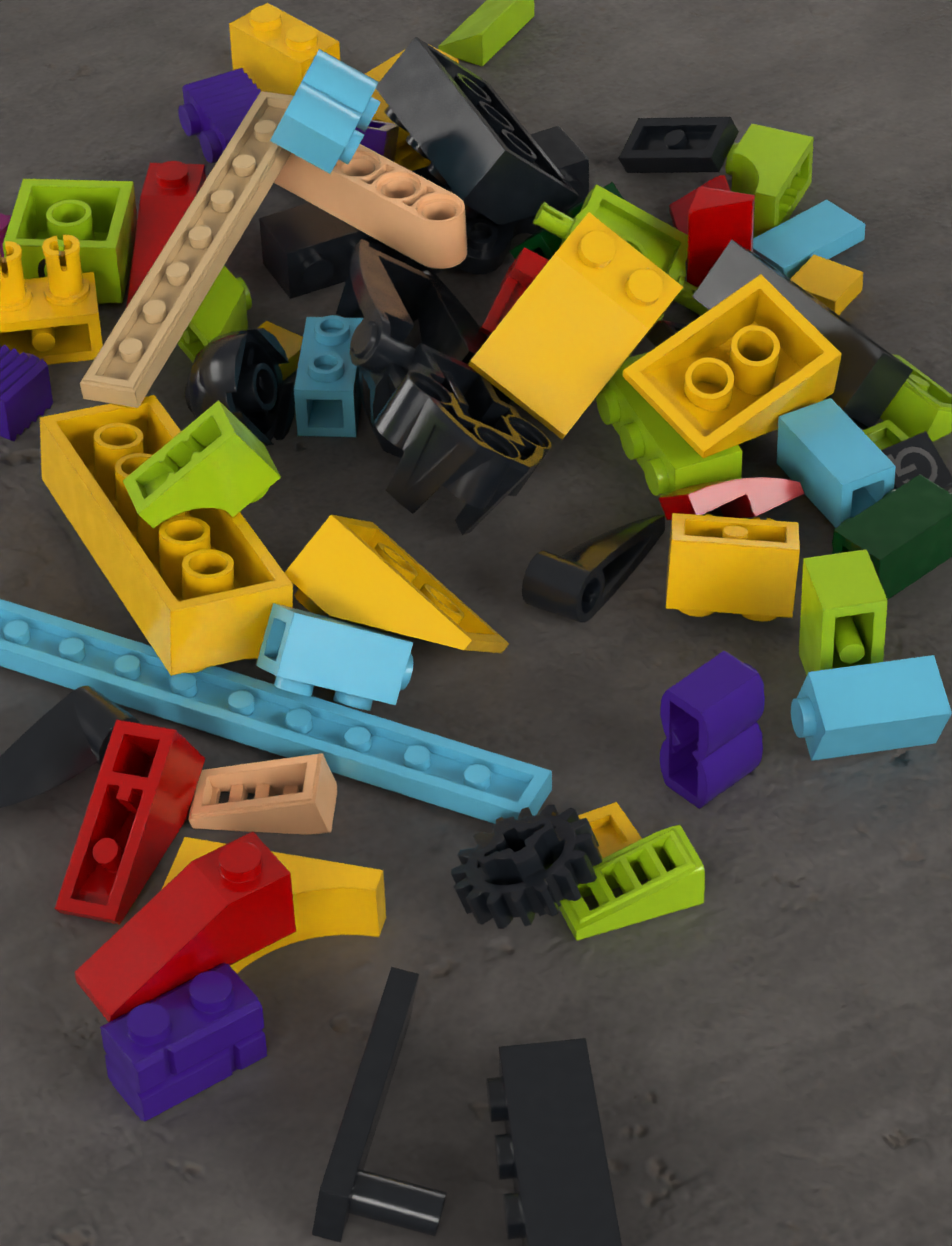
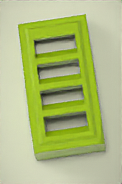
M675 825L655 832L603 858L602 863L593 866L597 876L595 882L579 884L577 886L582 897L577 901L563 899L560 901L561 906L558 908L576 941L703 904L705 891L704 865L681 825ZM645 879H648V880H649L648 882H646V883H644V884H642V885H641V883H640L641 880H645ZM620 887L623 895L616 898L611 889ZM594 895L599 907L590 911L583 897Z

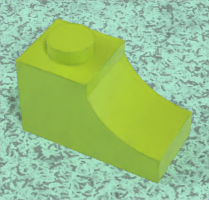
M751 124L740 142L733 143L726 158L725 171L726 174L732 175L731 192L755 195L753 238L789 220L812 182L814 137Z
M218 400L127 476L123 483L137 514L154 529L165 520L193 509H222L234 517L247 505L261 499L270 486L279 480L281 476L265 445Z

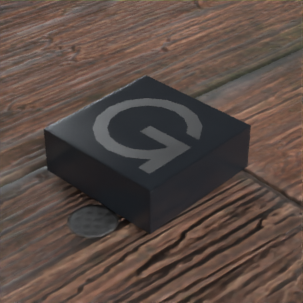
M926 431L881 450L896 466L894 489H898L919 474L946 491H949L952 487V475Z

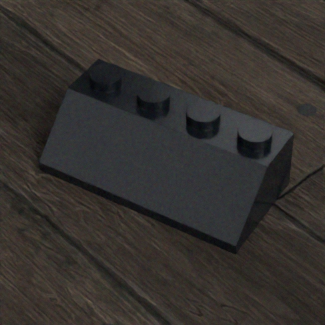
M415 37L377 84L376 90L389 105L384 111L385 114L395 124L410 133L406 138L407 143L417 153L431 161V164L427 167L428 171L439 182L454 191L453 194L463 200L465 214L469 217L476 219L479 214H482L495 223L502 225L536 215L544 202L555 209L573 205L579 198L578 193L492 86L419 38Z

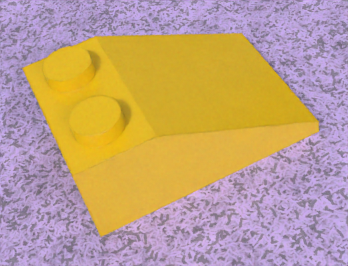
M588 212L470 360L468 366L563 440L661 318L683 286Z
M760 274L623 370V377L702 458H706L777 430L778 416L823 401L834 393L842 353Z
M330 515L284 572L289 580L298 587V590L294 593L295 598L311 613L323 616L328 614L344 621L347 620L466 651L502 653L510 644L376 524L370 521Z

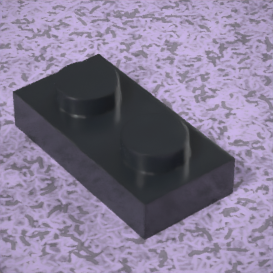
M731 117L638 118L618 159L627 173L720 172L739 131Z

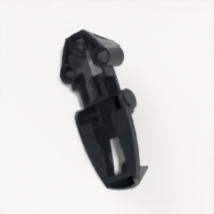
M361 239L353 249L350 269L336 315L344 318H363L355 329L350 343L351 362L355 366L360 367L359 386L361 402L383 451L401 458L386 491L397 502L414 514L441 486H444L454 496L466 503L455 519V522L462 535L470 533L507 495L517 496L552 447L551 442L541 430L520 417L516 408L510 405L511 399L468 366L470 360L488 337L479 331L480 326L438 276L428 270L424 272L381 253L369 247V242ZM419 318L422 343H419L414 348L403 342L415 326L413 322Z

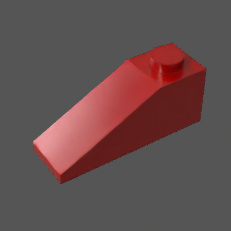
M180 161L150 162L140 195L127 306L206 180L205 164H185Z
M116 719L54 908L59 913L118 925L125 918L185 823L206 759L177 730Z
M253 831L191 861L74 972L77 984L106 1020L111 1022L130 1012L135 1007L145 1004L186 983L202 972L209 971L222 963L232 965L296 932L291 873Z

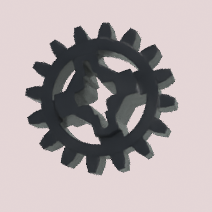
M547 805L539 815L532 816L529 807L521 810L518 820L514 816L507 819L503 817L496 819V825L492 827L494 831L491 834L486 832L474 834L473 837L477 846L460 850L457 855L462 865L451 869V875L456 883L453 887L466 913H473L477 923L481 925L493 918L498 929H504L511 923L513 918L520 917L524 926L532 924L535 913H538L539 916L548 914L553 917L559 913L558 907L561 906V900H579L582 896L577 886L579 884L595 882L597 876L593 866L602 863V856L598 849L599 844L587 818L579 819L576 810L573 808H569L559 815L555 805Z

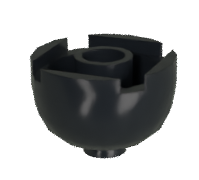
M264 328L235 331L215 337L196 355L185 387L186 403L195 419L219 400L265 446L274 445L271 442L273 437L276 440L284 439L289 433L295 407L294 382L283 383V376L279 364L289 363L285 350L277 338Z

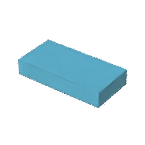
M825 200L753 238V253L763 258L788 278H791L813 255L830 259L865 240V223L832 202Z

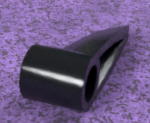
M665 515L651 516L615 528L580 544L562 556L548 551H540L533 557L526 569L522 583L523 600L526 604L578 622H587L616 593L665 531Z
M82 686L75 689L40 718L0 756V808L45 793L70 780L95 763L102 765L116 719L140 723L139 720L90 686Z

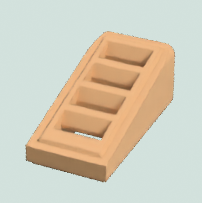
M323 753L204 769L201 771L194 793L188 820L193 829L301 835L330 833L332 831L337 798V784ZM221 792H230L228 802L219 803ZM248 793L255 794L254 799L247 800Z

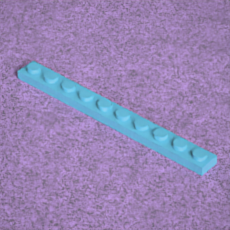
M0 599L1 667L73 690L82 686H90L114 703L286 758L323 753L333 773L496 824V819L500 817L507 819L514 816L518 820L521 810L529 807L532 816H535L552 791L551 770L314 696H305L275 687L272 683L217 666L207 667L196 673H181L171 676L150 645Z

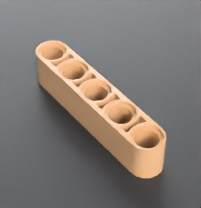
M359 144L350 163L346 164L338 159L331 174L291 153L274 181L280 187L424 266L434 269H446L459 265L466 259L467 235L463 200L452 192Z

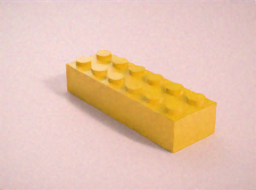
M155 395L146 396L139 408L110 403L40 417L43 482L169 674L172 676L181 673H196L207 667L242 659H257L273 603L293 608V584L241 512L232 517L222 509H193L177 514L153 529L137 514L123 483L127 476L181 432Z

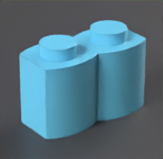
M319 49L270 141L331 174L338 159L346 164L350 163L363 139L364 134L355 130V128L357 127L365 132L381 103L379 100L371 97L378 81Z

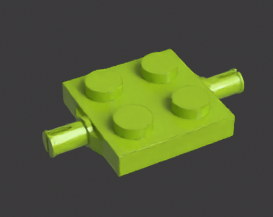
M597 184L588 193L581 211L574 219L547 205L546 202L538 210L533 224L562 238L561 245L588 212H590L683 286L673 301L696 312L699 316L707 312L708 309L692 297L698 288L685 281L686 259L688 255L687 234Z

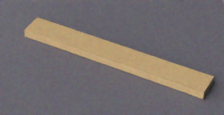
M264 91L259 93L82 378L80 387L83 399L139 408L291 155V152L271 142L270 139L287 110L293 95Z

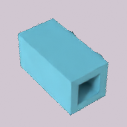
M337 315L306 317L294 385L297 436H357L362 403L359 386L360 367L355 366L351 362L350 343L355 329L363 318H344Z
M831 398L778 416L777 464L792 481L801 483L804 494L835 528L847 518L856 516L878 502L887 492L894 489L896 466Z
M273 603L256 666L275 675L274 686L279 689L300 695L312 696L314 686L334 690L333 701L371 711L373 700L396 705L399 692L406 688L412 675L413 656L411 649L413 642L390 632Z
M934 655L808 672L797 698H794L791 703L793 729L798 738L805 737L811 761L935 744L952 714Z

